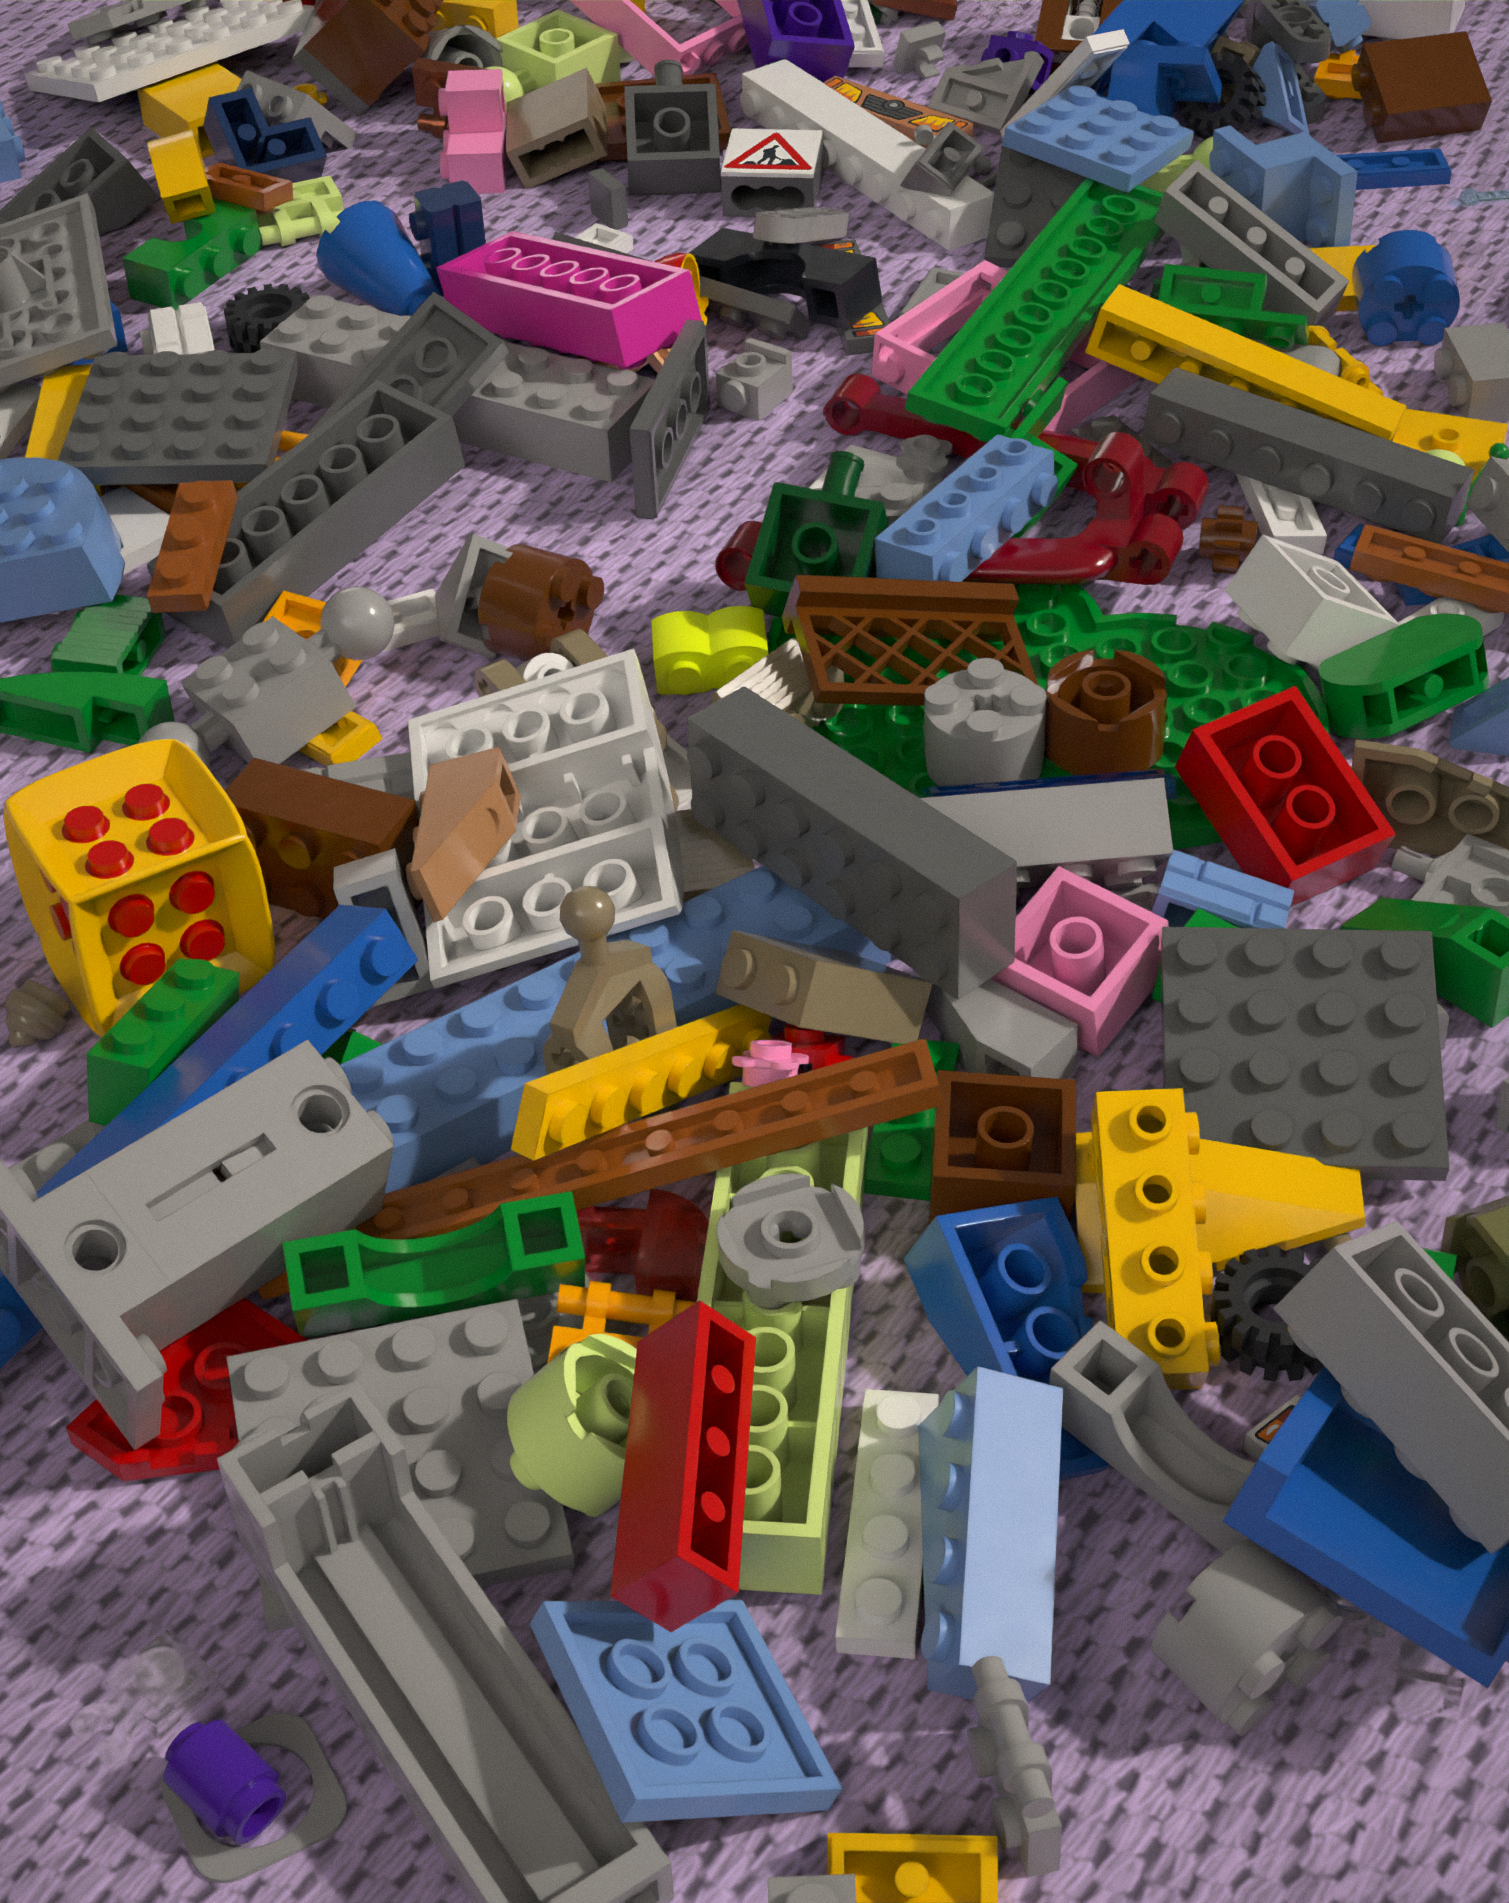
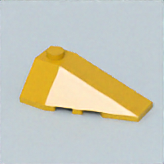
M1092 1132L1076 1133L1075 1197L1078 1243L1085 1257L1088 1279L1082 1286V1292L1105 1293ZM1200 1139L1198 1155H1189L1191 1180L1203 1181L1206 1195L1205 1224L1196 1225L1198 1251L1210 1252L1212 1263L1217 1271L1224 1270L1225 1264L1233 1257L1240 1262L1239 1255L1253 1248L1258 1250L1274 1245L1280 1246V1249L1287 1251L1365 1227L1359 1169L1328 1166L1311 1157Z

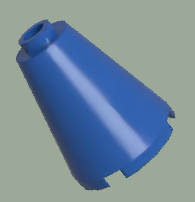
M376 200L363 201L344 209L336 216L340 223L330 234L325 230L322 234L316 252L320 271L332 284L376 309L399 316H412L433 291L440 296L434 281L399 217L383 203Z

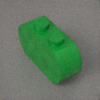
M1461 614L1420 616L1325 659L1319 666V677L1329 719V729L1337 735L1354 739L1387 737L1484 692L1489 686V674L1480 622L1472 617Z

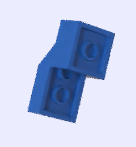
M1123 0L1092 35L1123 29L1130 44L1136 40H1147L1160 46H1176L1179 42L1188 41L1198 43L1202 47H1207L1210 53L1219 36H1224L1244 0ZM1113 63L1090 87L1095 92L1104 95L1109 89Z

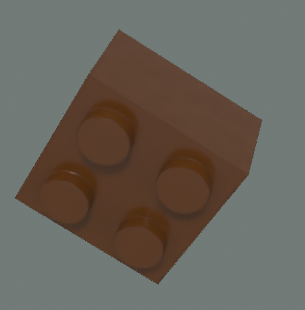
M938 1070L937 1080L945 1105L934 1108L928 1226L936 1216L1056 1196L1070 1224L1076 1189V1080Z

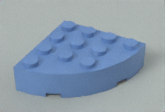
M38 457L0 459V623L112 602L124 574L125 561L120 553L124 545L122 537L93 484L81 470L62 461Z

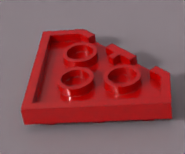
M242 1298L159 1351L165 1361L167 1372L163 1374L165 1402L162 1403L161 1427L158 1436L134 1450L99 1401L95 1399L66 1426L70 1443L122 1481L220 1470L217 1458L233 1450L239 1443L227 1357L308 1340L246 1298Z

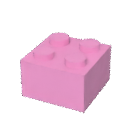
M1058 866L1016 916L1014 963L990 979L1077 1023V1047L1099 1057L1154 989L1161 962L1162 927H1169L1168 920Z

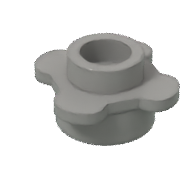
M919 435L904 439L900 444L903 453L896 458V465L903 470L904 475L910 480L916 482L938 480L945 474V470L948 468L946 455L952 453V444L949 441L938 440L930 435Z

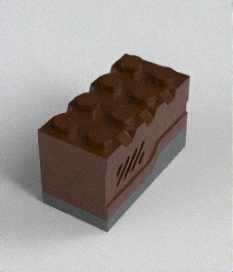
M316 0L314 9L310 14L292 59L356 116H361L381 96L382 91L410 63H414L418 57H421L426 52L430 40L428 33L435 26L437 20L435 14L441 8L443 0Z

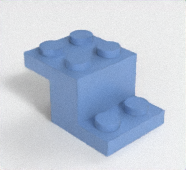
M1231 126L1214 130L1213 149L1209 155L1211 172L1298 241H1307L1314 248L1350 246L1358 171L1305 132L1255 145Z

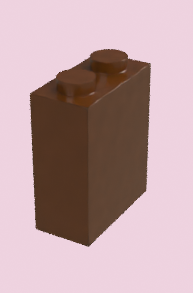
M1467 31L1363 44L1358 62L1353 65L1351 71L1353 88L1356 92H1360L1364 103L1363 114L1365 123L1368 127H1372L1377 143L1481 130L1492 103Z

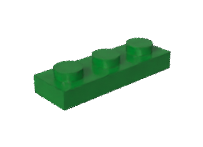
M926 1039L936 1076L938 1070L957 1071L959 1044ZM893 1043L892 1047H896L903 1044ZM934 1108L873 1126L866 1157L864 1194L929 1201Z

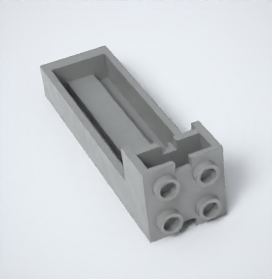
M358 1381L335 1394H325L313 1400L301 1413V1425L279 1436L273 1427L266 1432L251 1434L242 1439L233 1450L217 1458L240 1542L472 1903H669L674 1900L671 1861L643 1822L621 1823L576 1724L413 1491L405 1447Z

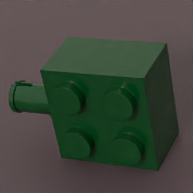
M846 451L832 452L829 457L830 462L822 490L774 482L744 583L752 607L764 610V614L782 617L796 575L877 578L875 538L888 528L889 524L884 502L854 497L861 472L865 466L864 460L859 456Z

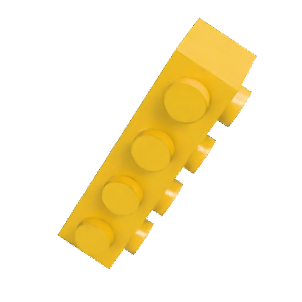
M1183 1088L1096 1092L1090 1118L1107 1326L1160 1365L1169 1390L1201 1389L1209 1374V1367L1219 1366L1220 1344L1216 1322H1205L1202 1295L1212 1294L1213 1269L1210 1252L1198 1251L1196 1225L1205 1224L1204 1183L1203 1181L1191 1180L1189 1155L1199 1154L1200 1133L1197 1113L1185 1112Z

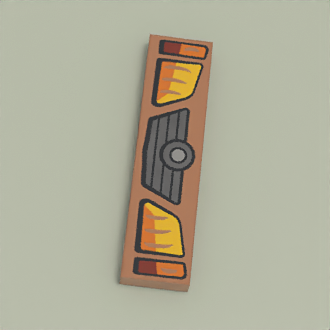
M834 76L824 82L825 85L914 142H916L914 130L918 126L929 125L933 135L937 136L948 121L973 138L974 123L838 76ZM929 143V144H926V145H920V146H923V147H926V148H927V147L930 145V143Z

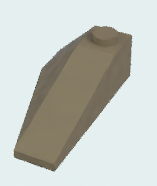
M1356 739L1352 770L1396 833L1388 848L1400 850L1401 846H1405L1418 853L1442 856L1454 850L1468 833L1509 850L1508 786L1418 748Z

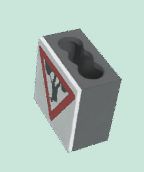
M732 128L721 169L723 216L755 217L757 212L817 207L823 179L822 130Z

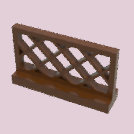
M811 575L795 576L781 618L786 634H796L816 703L924 706V693L929 686L940 680L935 675L942 668L951 674L968 669L969 664L956 656L962 649L979 659L990 658L998 660L1003 664L1004 670L1018 673L1038 685L1013 615L1019 602L1014 584ZM819 635H837L843 639L836 645H833ZM875 637H893L898 641L892 647H889ZM930 639H949L953 643L944 649ZM984 641H1003L1005 647L999 651ZM855 645L877 659V661L869 668L847 654L846 651ZM910 647L931 660L932 663L924 669L901 653ZM831 665H834L856 679L854 683L829 682L826 670ZM887 667H890L912 682L909 685L894 684L880 675V673Z

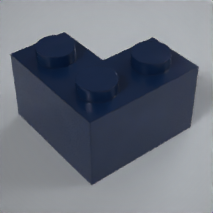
M252 87L209 97L203 126L219 163L278 177L293 183L322 177L327 155L311 117L268 127Z

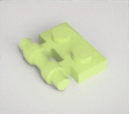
M330 175L293 183V200L275 207L272 213L256 214L262 246L280 243L281 247L296 244V239L317 234L322 236L325 230L330 234L340 223L336 216L344 208L342 195Z

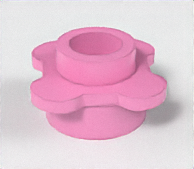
M780 1040L750 1042L749 1051H743L742 1056L732 1057V1065L743 1067L742 1084L749 1087H757L798 1075L799 1065L809 1063L808 1055L792 1053V1043Z

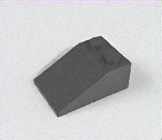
M91 127L0 209V225L88 193L95 208L100 235L123 228L132 220L140 218L148 210L149 204L158 195L129 160Z

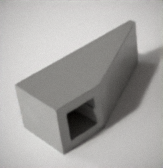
M913 969V975L921 978L919 974ZM991 979L959 1000L934 983L932 984L925 1012L946 1042L959 1044V1062L966 1072L1067 1079L1076 1071L1077 1023Z

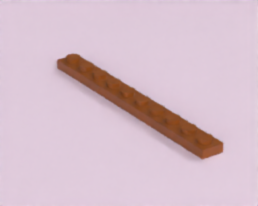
M924 1038L621 1125L534 1161L523 1155H517L385 1193L382 1210L352 1230L356 1229L365 1235L381 1239L404 1240L431 1237L472 1225L491 1214L501 1203L569 1191L573 1193L576 1210H580L945 1104L927 1042ZM287 1271L257 1289L263 1300L290 1293Z

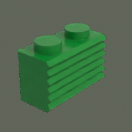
M115 594L112 602L86 606L84 610H78L74 617L71 631H67V637H63V641L57 642L53 647L51 653L52 672H107L141 676L166 637L162 614L152 612L147 598Z

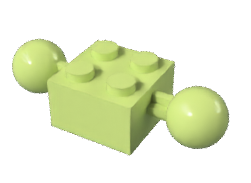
M556 10L496 38L501 45L503 53L500 52L503 66L506 68L492 66L485 69H502L507 113V102L584 68L588 69L595 84L621 81L620 63H628L635 58L618 44L617 33L561 10Z

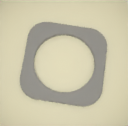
M270 1714L234 1730L250 1747L274 1746L293 1753L304 1762L311 1773L313 1797L306 1815L292 1831L272 1843L253 1848H237L215 1841L204 1832L196 1819L195 1813L164 1783L162 1777L161 1791L196 1870L204 1878L217 1883L239 1881L329 1838L343 1824L347 1814L345 1794L310 1725L303 1718L295 1714Z

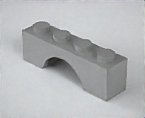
M1100 1320L1051 1368L1049 1385L1063 1388L1061 1427L1222 1553H1225L1241 1541L1249 1539L1222 1521L1256 1463L1234 1455L1200 1430L1174 1399L1165 1382L1160 1365Z

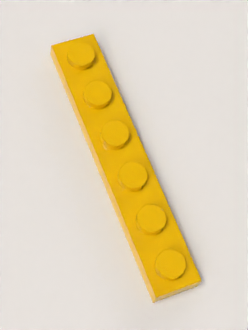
M739 1004L524 1083L510 1150L534 1161L741 1077L743 1075V1067L732 1065V1057L742 1056L743 1051H749L750 1042L771 1039L768 1031L772 1016Z

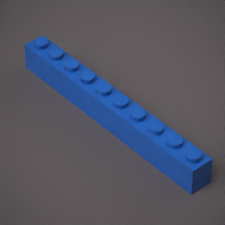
M340 904L36 1192L38 1199L302 1042L309 1040L317 1052L322 1055L419 960L388 911L384 908ZM0 1270L1 1369L43 1326Z

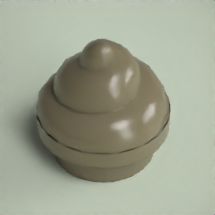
M27 979L20 990L12 989L5 1000V1009L7 1011L6 1026L10 1032L8 1039L12 1047H17L18 1045L25 1047L35 1044L37 1040L48 1041L55 1038L57 1034L62 1033L61 1031L67 1025L64 1017L71 1008L70 1005L49 988Z

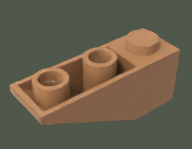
M500 747L431 764L429 767L426 789L420 792L419 796L421 816L419 826L413 829L415 849L412 862L406 866V876L413 897L416 900H424L433 922L441 921L446 917L516 832L521 795Z

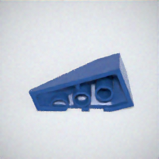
M1057 1196L936 1216L903 1258L929 1322L966 1376L979 1366L1049 1384L1051 1368L1093 1328V1319L1085 1317L1082 1286L1088 1280L1085 1257ZM1061 1427L1059 1481L1105 1471L1110 1466L1104 1459Z

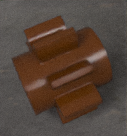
M1218 505L1217 518H1202L1198 558L1212 559V572L1236 574L1239 570V562H1244L1256 545L1258 521L1244 520L1245 507Z

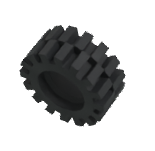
M1217 52L1212 53L1210 56L1222 86L1227 84L1235 85L1232 99L1225 107L1215 112L1209 111V102L1177 101V104L1182 108L1179 112L1182 118L1204 139L1213 137L1215 129L1231 126L1237 131L1243 128L1248 133L1254 128L1249 123L1250 119L1254 118L1259 121L1262 113L1256 107L1265 106L1266 98L1261 94L1266 91L1265 85L1260 80L1261 77L1240 56L1237 55L1235 57L1231 52H1224L1222 58Z
M272 284L263 285L264 290H257L254 286L247 289V295L242 292L235 294V300L229 299L226 303L227 308H224L231 349L234 348L235 353H255L260 351V341L310 299L307 292L302 293L298 287L289 290L288 285L280 284L278 289H273Z
M1267 1246L1266 1258H1260L1255 1248L1243 1252L1242 1264L1234 1257L1225 1264L1224 1274L1219 1272L1215 1280L1211 1322H1216L1219 1344L1222 1345L1221 1356L1228 1363H1231L1240 1356L1239 1371L1251 1376L1256 1366L1264 1368L1263 1380L1274 1382L1277 1380L1278 1370L1287 1371L1289 1382L1302 1380L1303 1366L1313 1376L1320 1372L1324 1365L1319 1359L1307 1355L1294 1343L1289 1335L1287 1323L1266 1320L1255 1314L1251 1309L1266 1304H1278L1321 1259L1315 1257L1307 1265L1303 1263L1305 1251L1292 1248L1290 1258L1280 1257V1246Z

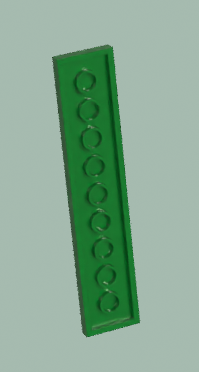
M1086 177L908 391L905 410L922 416L928 422L944 424L969 433L974 438L983 442H989L997 434L1005 435L1009 427L1016 429L1023 420L1024 409L1035 392L1039 389L1045 391L1094 327L1101 309L1102 294H1112L1119 284L1125 286L1166 233L1154 223L1164 193L1141 185L1136 186L1127 193Z

